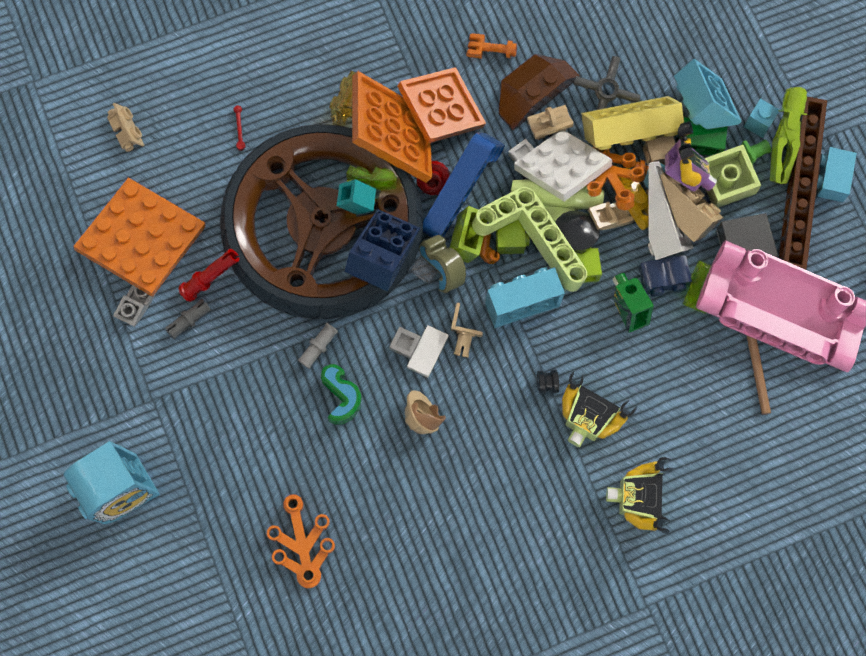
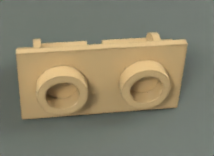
M113 103L115 109L107 112V118L113 131L117 132L122 129L121 132L116 134L121 148L129 152L134 149L133 145L135 144L144 146L141 139L142 133L135 126L131 111L126 106Z

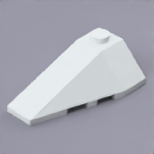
M659 161L649 163L650 243H648L651 255L655 256L656 260L693 249L691 239L676 225L660 178L664 171Z

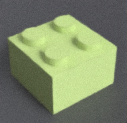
M744 145L704 158L709 163L710 175L717 180L715 186L710 191L706 190L711 203L715 204L718 208L757 194L761 184Z

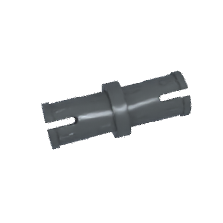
M201 299L187 311H182L180 313L181 316L166 326L165 330L172 339H176L186 329L194 327L196 325L195 322L210 312L211 309Z

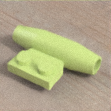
M529 179L512 180L511 192L521 187L531 188L554 222L563 213L589 209L603 204L604 190L601 189L602 192L599 196L592 197L588 195L587 185L566 201H562ZM532 218L533 221L540 223L538 219Z

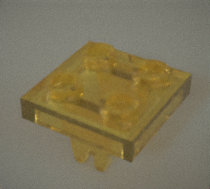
M352 70L348 77H343L339 86L340 92L338 96H334L330 102V117L332 118L333 125L344 126L348 117L352 118V76L356 73Z

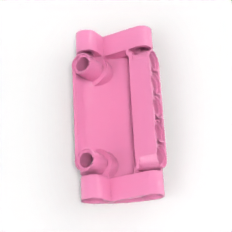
M726 240L721 245L711 265L696 303L697 309L720 318V323L726 327L813 364L822 365L826 363L844 372H849L855 363L863 330L866 327V300L855 297L853 291L848 287L790 264L762 250L746 251L745 248Z

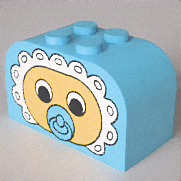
M111 441L78 460L64 472V477L68 483L66 485L67 490L73 498H77L80 504L78 508L85 519L102 524L117 521L160 495L137 454Z

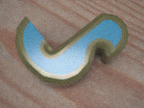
M435 235L420 243L419 252L421 257L441 274L439 278V291L447 293L464 285L466 268L460 254L452 248H447L445 244L446 239L440 235Z

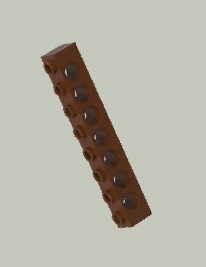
M807 97L804 113L807 115L800 116V147L788 180L778 256L779 259L804 270H807L827 100Z

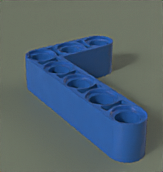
M476 133L472 137L425 217L423 233L429 237L435 235L445 237L486 165L496 162L505 147L503 143L486 133Z

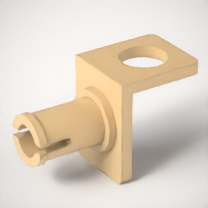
M457 303L451 331L458 334L454 355L460 356L461 348L464 347L462 357L469 358L472 337H482L483 332L456 326L460 303Z

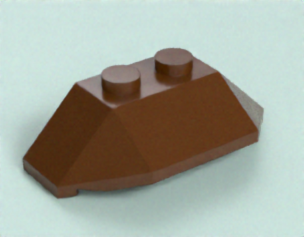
M534 54L501 80L499 116L514 131L527 120V117L533 116L573 84L575 77H580V75L565 60Z

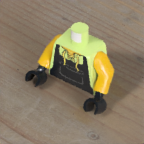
M573 371L569 377L570 384L567 385L562 398L563 417L567 419L565 425L573 430L568 441L580 447L585 438L595 441L597 438L604 439L618 432L628 417L636 412L637 407L631 412L627 411L625 405L629 402L627 400L620 409L619 406L583 387V374L580 381H574L572 377L575 371Z
M661 457L657 462L639 465L628 471L626 476L621 479L620 488L607 487L606 502H619V514L624 515L625 519L638 529L653 531L658 529L664 534L670 532L668 529L662 528L665 522L671 523V521L662 516L663 473H659L660 471L672 472L673 468L664 469V463L671 461L670 458Z

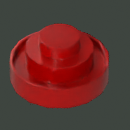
M432 161V178L427 183L416 178L417 184L424 193L438 195L448 180L450 172L443 163Z

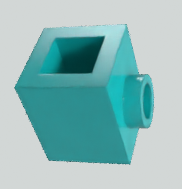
M356 179L340 183L337 206L356 215L372 212L374 210L376 189Z

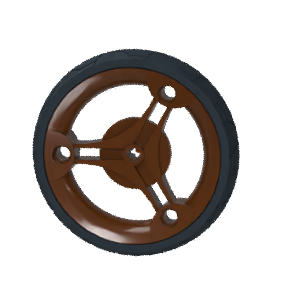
M314 124L292 128L278 133L258 145L244 158L237 167V171L233 173L223 197L222 216L220 217L224 252L233 249L239 255L237 256L239 261L231 267L245 287L274 309L289 315L308 319H335L353 315L368 309L387 297L404 279L417 256L423 232L422 204L411 174L352 142V128L332 124ZM312 160H333L346 163L361 170L380 189L379 198L375 199L374 209L384 211L420 228L397 277L388 291L355 276L334 283L316 284L313 274L321 258L324 255L335 253L344 248L351 241L355 230L367 226L374 214L356 217V214L338 207V190L330 187L312 188L294 173L295 165ZM276 169H283L279 174L272 173ZM290 180L302 192L297 197L285 186ZM279 189L290 203L287 213V227L292 240L298 246L292 267L279 270L275 268L266 258L258 243L255 231V213L260 197L265 190ZM387 206H393L396 208V210L393 212H388L385 210V208ZM324 218L325 223H320L319 219ZM305 251L313 254L307 271L299 268ZM295 280H301L304 282L302 286L293 287L291 285L292 282Z

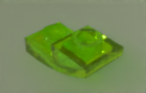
M350 166L346 173L347 182L356 179L377 190L395 189L397 186V176L386 168L380 169L375 167L371 175L369 171L362 167L355 168Z
M698 260L691 276L692 284L682 304L706 314V312L696 308V303L711 265Z

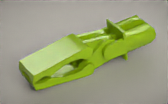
M802 87L786 89L782 108L778 110V112H783V117L772 141L770 181L774 183H788L799 151L800 116L807 115L804 113L807 91ZM786 145V156L784 162L782 163V151L784 146Z

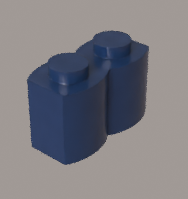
M675 256L640 263L639 273L642 286L646 293L652 297L663 295L664 291L673 290L674 293L684 292L692 283L686 256Z

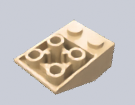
M666 173L660 175L677 227L693 242L704 238L723 219L719 214L721 212L715 204H709L703 199L704 194L699 189L691 191Z

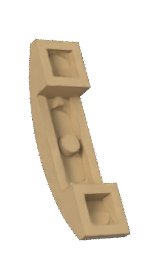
M649 189L646 190V194H647L648 197H649ZM606 202L588 209L597 230L612 229L635 222L629 211L618 209L616 203L610 204Z

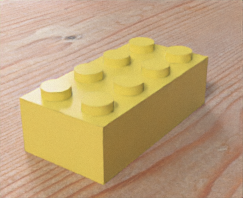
M669 96L581 113L585 140L595 148H598V150L609 149L612 147L611 145L618 143L620 145H630L634 143L633 140L638 139L650 141L656 139V136L663 134L666 137L675 136L678 134L680 124L684 123L682 103Z

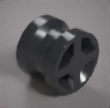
M556 369L547 373L537 371V385L540 395L548 391L559 393V377Z

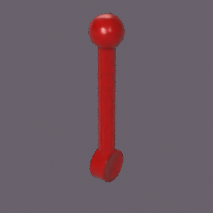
M236 105L233 108L234 113H236L238 133L236 147L239 151H243L246 146L242 138L240 115L242 107Z

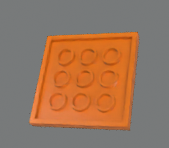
M357 71L352 76V142L358 147L364 148L377 157L427 183L432 178L431 143L427 144L404 98Z
M128 177L73 247L76 252L153 297L204 230L206 224Z

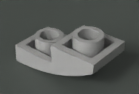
M132 285L127 296H123L113 316L135 327L148 309L156 293L152 297Z

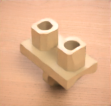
M566 105L554 109L548 107L545 109V112L527 117V122L537 140L562 130L566 131V129L574 125Z

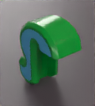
M330 364L322 369V384L340 399L342 403L327 418L328 422L334 425L345 424L351 421L360 410L362 397L357 385L351 381L342 380L345 378L344 370L336 364Z

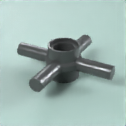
M612 56L606 78L595 82L578 76L575 77L573 85L595 91L599 99L597 110L607 108L608 102L613 101L616 97L634 103L640 100L641 95L619 89L615 77L621 58L617 56ZM607 84L611 86L612 94L605 95L601 89L602 85Z

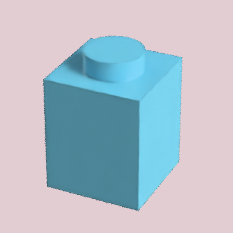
M760 98L746 121L744 128L763 138L780 109Z

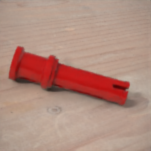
M229 249L205 270L195 272L188 282H183L179 285L178 289L181 296L189 302L194 301L201 291H206L210 288L213 280L239 261L237 252Z

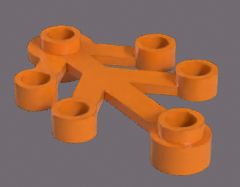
M609 149L598 150L611 158L613 163L622 164L626 168L634 167L636 164V156L633 153L618 155L610 153ZM612 165L599 175L595 181L587 185L588 195L596 197L601 194V188L608 179L617 194L615 197L616 207L620 210H629L635 204L634 194L629 189L624 188L618 176L638 183L645 179V172L641 167L629 170Z
M292 494L285 498L284 509L291 515L296 541L282 533L281 529L275 525L268 528L267 536L271 541H278L300 556L301 565L289 559L281 549L273 552L272 560L275 564L283 565L296 573L297 581L302 587L313 588L321 580L319 568L328 554L334 551L335 543L330 538L323 539L320 543V551L311 562L309 552L322 531L329 527L330 521L328 516L324 514L318 515L315 518L313 529L306 538L300 514L304 504L301 497ZM296 500L298 505L295 508H290L289 502ZM320 518H325L327 520L325 526L318 525V520ZM273 529L279 531V535L275 538L270 536V532ZM325 542L332 543V548L330 550H325L323 548V544ZM278 553L284 555V559L280 562L275 560V556ZM307 571H311L313 573V578L311 580H306L304 578V574Z

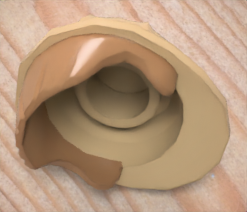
M411 391L407 395V406L405 408L406 424L418 434L436 432L446 419L445 415L439 416L438 406L432 405L421 392Z

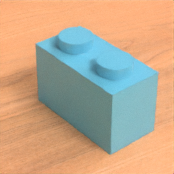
M829 147L825 154H821L819 165L821 173L820 175L818 174L817 197L838 202L845 201L850 195L857 153Z

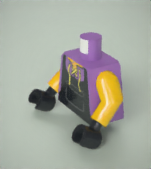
M691 122L681 123L678 128V134L681 139L665 155V173L691 191H696L700 186L710 191L715 186L717 180L710 175L708 161L691 147V139L687 138V135L693 134Z

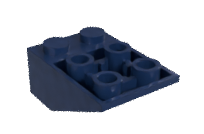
M377 209L350 250L344 272L388 291L397 277L420 228Z

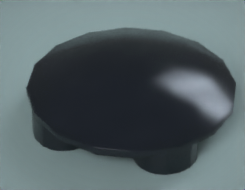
M582 211L563 213L555 222L572 249L578 254L585 253L587 249L591 248L597 242L600 231L597 230L591 216Z

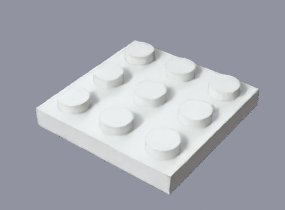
M562 130L514 163V170L562 201H566L612 166V159L565 130Z

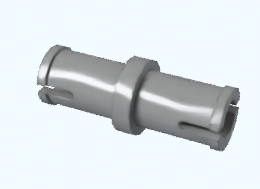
M326 323L316 338H312L309 341V347L298 361L310 369L320 354L326 352V346L338 331Z

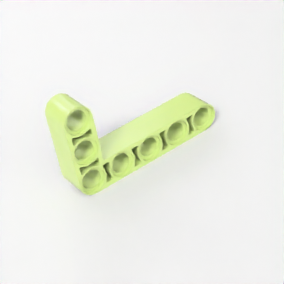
M521 187L478 210L472 223V228L476 234L481 236L489 235L518 219L549 267H555L561 285L566 290L572 292L577 291L582 286L587 277L585 266L531 188ZM519 199L525 200L527 204L522 203ZM500 209L506 210L508 214L502 213ZM532 218L538 219L540 223L533 221ZM480 219L487 220L489 224L483 223ZM545 237L551 238L553 242L547 241ZM557 256L564 257L566 261L560 260ZM570 275H575L578 280L572 279Z

